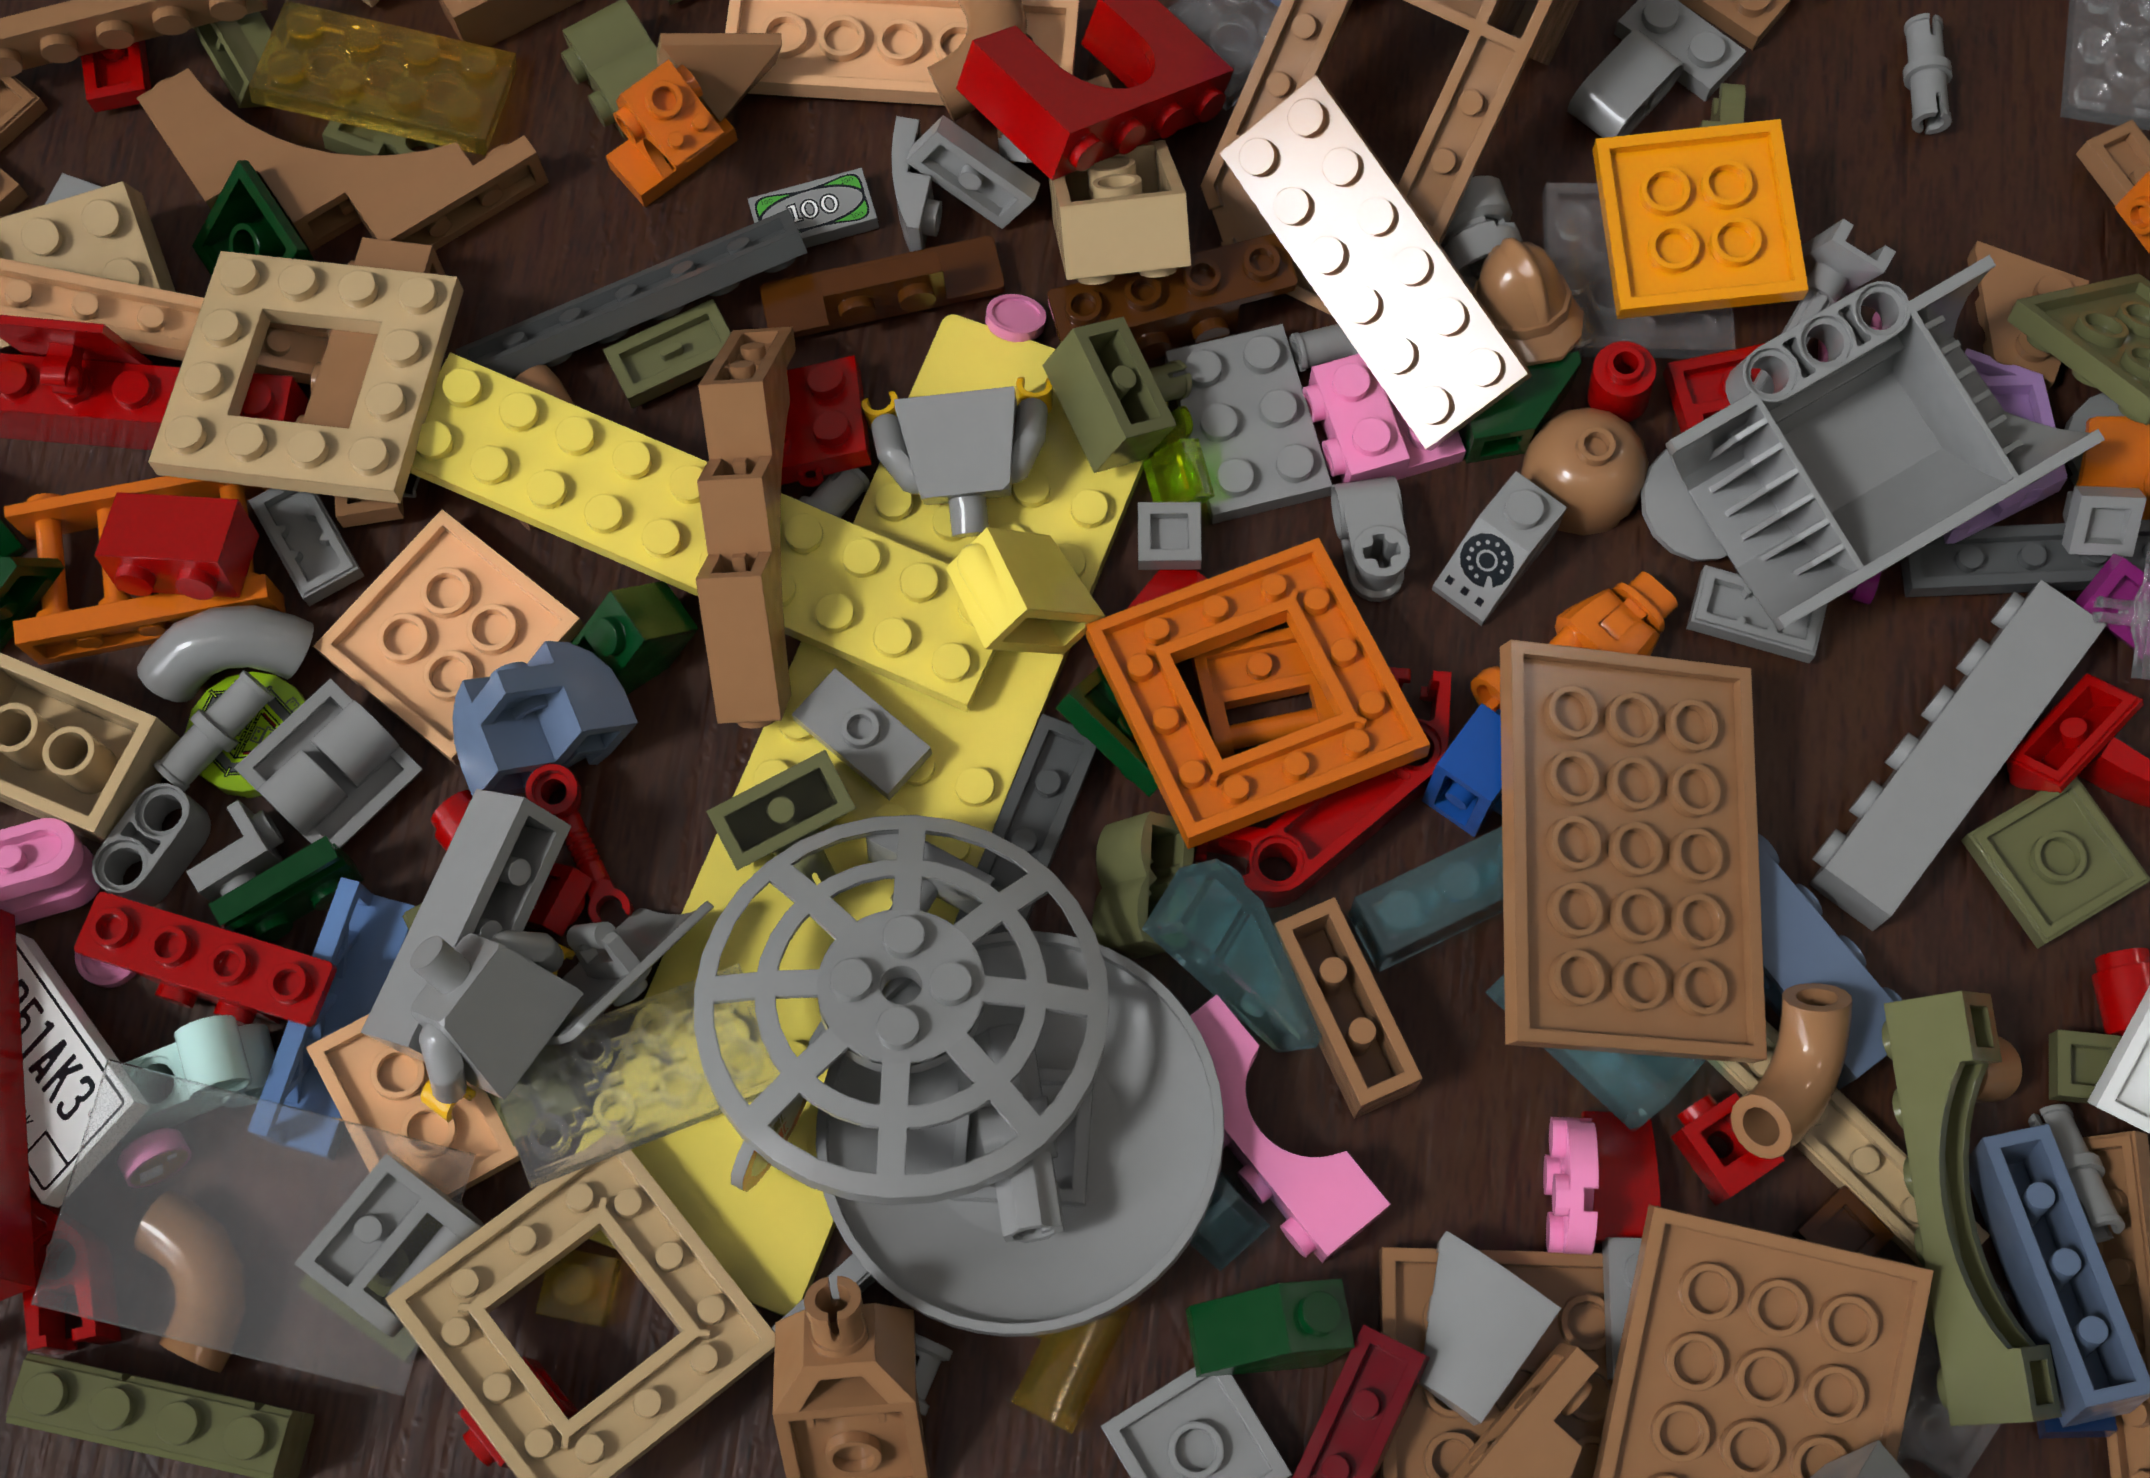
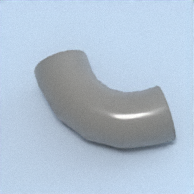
M257 605L213 607L175 622L148 648L138 664V677L151 692L163 699L174 702H187L193 699L201 686L213 674L229 668L250 667L273 673L288 680L296 673L306 656L313 637L314 625L295 615Z

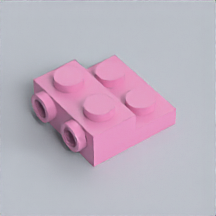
M1359 353L1311 367L1309 385L1303 387L1302 393L1304 398H1306L1313 423L1320 421L1327 440L1322 441V451L1327 469L1332 477L1340 475L1342 483L1395 476L1397 480L1463 461L1466 450L1458 431L1432 451L1424 448Z

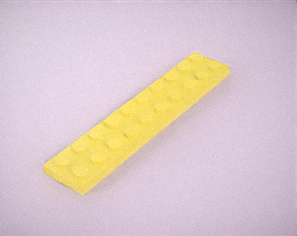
M451 352L449 353L439 371L427 417L421 427L416 454L410 471L411 474L698 596L696 577L708 556L697 480L704 470L707 461ZM781 493V577L785 634L968 712L996 650L984 649L946 569L949 564Z

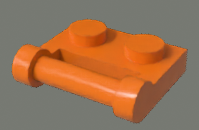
M1289 627L1254 634L1191 658L1207 729L1222 759L1235 755L1234 750L1267 743L1335 716ZM1309 693L1312 708L1229 725L1226 714L1227 709Z

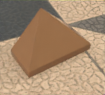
M660 33L656 52L657 65L660 66L668 59L675 68L684 65L695 77L703 91V96L699 98L700 101L721 122L776 64L782 47L781 33Z

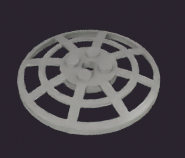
M919 815L871 817L836 825L798 841L766 862L739 888L717 919L701 955L694 988V1032L703 1072L720 1110L741 1138L773 1167L808 1187L847 1200L882 1205L934 1203L974 1193L1012 1175L1044 1152L1071 1123L1092 1088L1104 1054L1110 1008L1107 970L1096 934L1078 901L1052 871L1024 849L990 831L951 819ZM898 834L896 860H881L854 866L827 878L818 885L793 866L810 855L842 842L873 835ZM926 835L950 837L985 848L1016 864L1028 874L998 892L988 883L964 870L938 862L924 861ZM883 879H894L892 910L874 913L858 921L832 899L838 894L861 884ZM922 880L934 881L956 888L978 900L981 905L953 925L939 916L920 911ZM769 883L772 884L794 904L785 912L771 932L760 957L758 971L717 976L720 957L734 924L750 901ZM1048 893L1061 907L1077 936L1087 969L1088 990L1047 983L1046 967L1039 944L1027 921L1019 912ZM808 917H811L835 939L825 953L820 969L779 970L789 942ZM1003 924L1020 952L1026 980L984 975L981 959L973 945ZM899 977L910 978L921 987L919 996L907 1004H894L888 1001L883 996L882 990L890 980ZM818 998L819 1012L826 1031L797 1057L791 1050L781 1029L776 1009V999ZM755 1000V1013L762 1042L773 1065L780 1074L750 1105L736 1088L721 1056L714 1024V1004ZM985 1004L1025 1008L1016 1038L1004 1057L995 1064L972 1038L982 1019ZM1046 1011L1087 1018L1085 1037L1074 1068L1055 1100L1039 1116L1012 1082L1021 1073L1035 1051L1044 1026ZM845 1054L854 1062L881 1072L880 1105L846 1096L824 1084L818 1077ZM950 1059L974 1083L967 1089L945 1099L909 1106L910 1074L932 1069ZM801 1095L810 1104L837 1119L865 1128L878 1129L876 1173L852 1170L816 1158L786 1141L770 1125ZM990 1102L1017 1134V1136L1000 1148L965 1164L928 1173L905 1174L907 1130H922L951 1123L979 1110Z

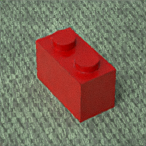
M117 492L94 556L118 591H124L131 595L148 596L152 593L181 594L198 600H208L212 597L240 598L259 534L239 499Z

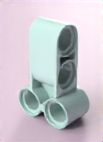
M232 1015L202 1018L177 1029L174 1033L176 1042L123 1063V1067L152 1107L124 1136L120 1143L133 1142L151 1131L172 1127L223 1105L227 1107H242L258 1103L275 1058L268 1026L259 1023L238 1026L236 1018ZM174 1074L175 1085L173 1092L167 1098V1082Z

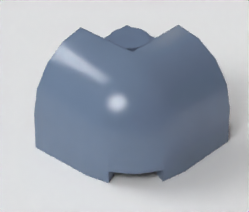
M545 641L527 664L525 662H513L496 669L490 677L463 680L455 696L452 718L456 752L472 797L476 789L509 795L525 793L526 782L531 773L546 764H558L568 768L587 758L589 765H598L614 751L638 723L625 690L612 669L592 652L569 642Z

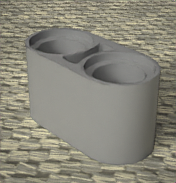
M1635 29L1621 41L1581 84L1571 99L1567 112L1602 138L1629 135L1671 90L1680 77L1685 64L1641 31Z
M164 783L146 788L137 796L97 850L92 861V874L95 882L110 894L149 906L158 904L168 895L206 843L211 830V820L208 812L177 786ZM176 809H182V816L179 822L173 828L162 831V823L165 817ZM142 861L140 875L133 882L123 885V876L126 870L132 864Z

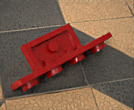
M99 892L96 895L74 945V951L84 957L135 972L158 984L155 996L163 1000L193 1009L196 1000L201 999L216 1004L213 1012L214 1015H232L236 1018L237 1024L240 1025L253 1024L255 1017L277 1024L280 1023L281 1019L306 1027L314 1026L337 972V967L329 961L107 892Z

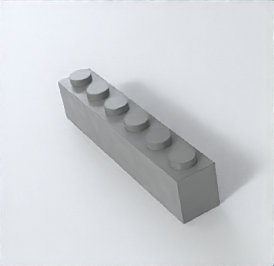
M2040 580L2025 597L2014 591L1990 621L2000 628L1988 644L1979 638L1956 666V669L1965 675L1956 688L1951 690L1946 685H1943L1920 714L1929 721V724L1920 736L1916 738L1908 732L1886 759L1885 763L1894 770L1884 784L1880 786L1872 780L1848 810L1858 817L1848 832L1844 835L1838 829H1835L1812 858L1821 868L1808 885L1871 931L1877 929L1894 914L2106 626L2104 622L2043 580Z

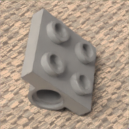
M331 678L234 767L311 844L327 836L331 843H335L340 849L423 772V769L399 746L386 729L360 704L352 700Z

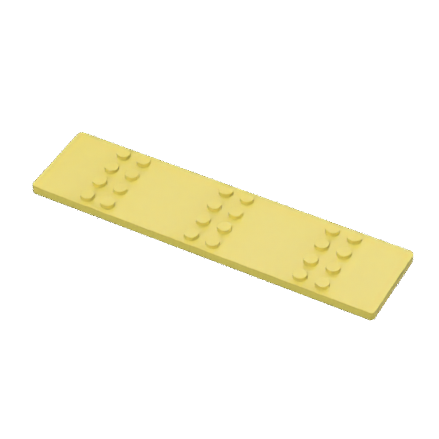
M948 315L939 326L908 398L1014 386L1016 392V381L1019 377H1025V390L1032 393L1043 391L1046 387V378L1048 376L1042 365L1055 351V348L1032 340L1024 342L1007 341L994 335L989 330L988 325L959 315ZM1053 389V406L1047 417L1045 442L1028 477L1012 484L1011 496L986 499L989 527L1050 535L1092 596L1149 455L1144 460L1094 473ZM881 462L877 467L853 522L855 525L947 564H950L960 554L962 549L977 537H952L949 504L924 505L920 494H911L903 491ZM801 641L789 668L791 697L781 721H774L772 724L763 727L733 797L826 750L856 809L820 827L821 831L836 825L871 817L919 815L951 819L992 832L1039 719L1044 714L1070 649L1064 655L996 650L968 712H965ZM834 668L931 747V756L890 801L793 719L792 713ZM717 833L682 914L697 910L706 901L710 902L714 908L663 955L574 1159L610 1132L616 1130L748 1300L756 1306L785 1316L804 1299L807 1290L812 1285L836 1224L831 1216L823 1191L806 1186L772 1165L760 1181L748 1192L731 1184V1172L744 1140L720 1110L703 1072L694 1032V988L701 955L717 919L739 888L775 856L772 852L736 870ZM926 835L925 841L976 868L985 851V848L950 837ZM866 837L842 842L824 849L836 874L854 866L872 863L868 861ZM813 873L812 878L815 884L818 885L821 881L817 873ZM883 879L861 884L838 894L832 899L858 921L871 914L891 908L893 904L891 896L894 892V879ZM769 883L750 901L734 924L720 957L717 976L758 971L760 957L771 932L785 912L794 904L772 884ZM936 897L928 913L939 916L954 925L959 909ZM808 917L789 942L779 970L820 969L824 955L835 939L811 917ZM818 998L776 999V1009L781 1029L791 1050L797 1057L807 1049L811 1036L821 1022ZM755 1000L714 1004V1024L721 1056L736 1088L750 1105L780 1074L773 1065L762 1042L755 1013ZM828 1069L818 1077V1079L823 1083L825 1081ZM807 1101L787 1141L817 1158L816 1124L818 1108ZM601 1230L589 1238L592 1241L615 1249Z

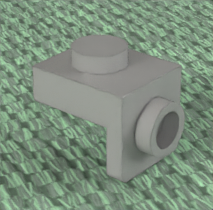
M239 800L228 805L227 809L243 837L186 871L198 893L209 901H215L283 861L276 847L282 844L284 839L273 820L264 810L254 814Z

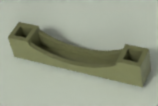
M1956 991L1883 1003L1886 1021L1882 1026V1042L1888 1057L1893 1060L1897 1086L1892 1098L1893 1111L1898 1124L1904 1130L1908 1155L1904 1161L1903 1175L1906 1187L1915 1199L1919 1225L1914 1236L1915 1250L1920 1263L1925 1268L1934 1271L1929 1293L1930 1297L1928 1298L1926 1308V1320L1930 1332L1937 1338L1941 1368L1937 1374V1390L1942 1405L1948 1410L1950 1426L2024 1423L2062 1417L2050 1344L2036 1345L2020 1326L2007 1306L1986 1261L1972 1208L1969 1183V1143L1974 1106L1988 1065L2002 1062L1991 994Z

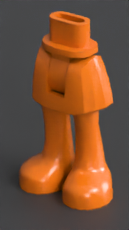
M1641 572L1628 585L1622 582L1618 583L1612 589L1602 590L1572 605L1558 615L1555 624L1557 635L1548 644L1651 656L1658 643L1660 634L1665 629L1664 619L1678 607V602L1674 595L1647 572ZM1492 666L1483 669L1470 683L1471 691L1478 705L1480 706L1483 703L1495 712L1497 709H1500V667Z

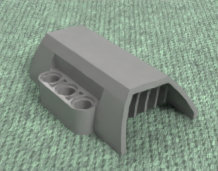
M1990 255L1910 301L1899 286L1890 282L1876 281L1867 284L1756 348L1730 371L1726 380L1725 392L1731 405L1672 438L1665 444L1687 491L1735 569L1779 631L2105 440L2099 429L2091 433L2057 429L2005 412L1977 372L1975 366L1972 365L1961 349L1959 340H1955L1953 337L1957 319L1967 297L1985 275L1996 266ZM1861 306H1868L1880 315L1882 330H1875L1863 321ZM1806 337H1814L1826 346L1828 351L1827 362L1814 359L1808 353ZM1752 368L1762 369L1772 377L1774 382L1773 394L1761 392L1753 385L1751 379Z

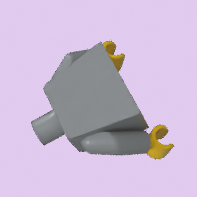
M1019 377L1016 381V392L1014 386L898 399L895 391H890L891 402L882 410H873L868 398L862 400L861 406L869 428L872 431L878 460L903 491L911 494H920L924 505L948 503L952 537L959 538L978 536L986 527H989L986 499L1011 496L1012 484L1028 477L1046 439L1047 417L1053 406V387L1049 378H1046L1045 389L1032 393L1025 390V377Z
M501 930L494 934L490 940L469 933L460 940L455 948L440 936H432L423 941L416 948L410 960V967L428 982L411 1006V1014L422 1026L419 1043L429 1080L422 1089L421 1101L449 1123L454 1118L452 1110L455 1104L462 1098L471 1101L476 1096V1091L468 1086L466 1081L505 1100L584 994L577 987L557 976L558 969L562 966L563 960L566 958L572 960L575 952L558 944L547 933Z

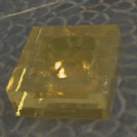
M573 1250L545 1271L535 1314L606 1328L622 1261L613 1257Z

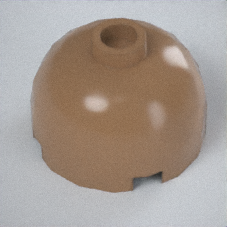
M1585 407L1566 410L1547 421L1541 427L1527 447L1521 475L1567 507L1559 525V531L1585 536L1611 530L1619 524L1620 520L1627 517L1634 510L1641 499V490L1645 483L1649 462L1644 442L1628 422L1612 412Z

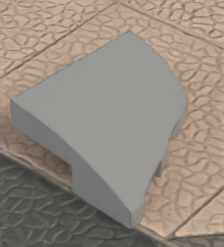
M1446 1231L1437 1244L1436 1253H1438L1436 1273L1433 1293L1429 1298L1426 1320L1428 1327L1425 1347L1421 1352L1430 1357L1418 1384L1475 1426L1483 1422L1561 1308L1509 1270Z

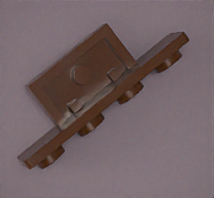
M1273 233L1190 254L1191 266L1177 267L1176 272L1169 276L1149 278L1141 276L1139 272L1116 274L1112 281L1103 284L1087 285L1078 282L1054 288L1047 293L1048 304L1060 343L1073 328L1124 316L1145 361L1154 360L1164 356L1166 351L1173 348L1212 341L1236 333L1241 304L1295 291L1298 279L1290 254L1276 234Z
M989 235L763 283L760 286L768 328L793 326L794 338L1001 294L1005 291V282L995 241Z

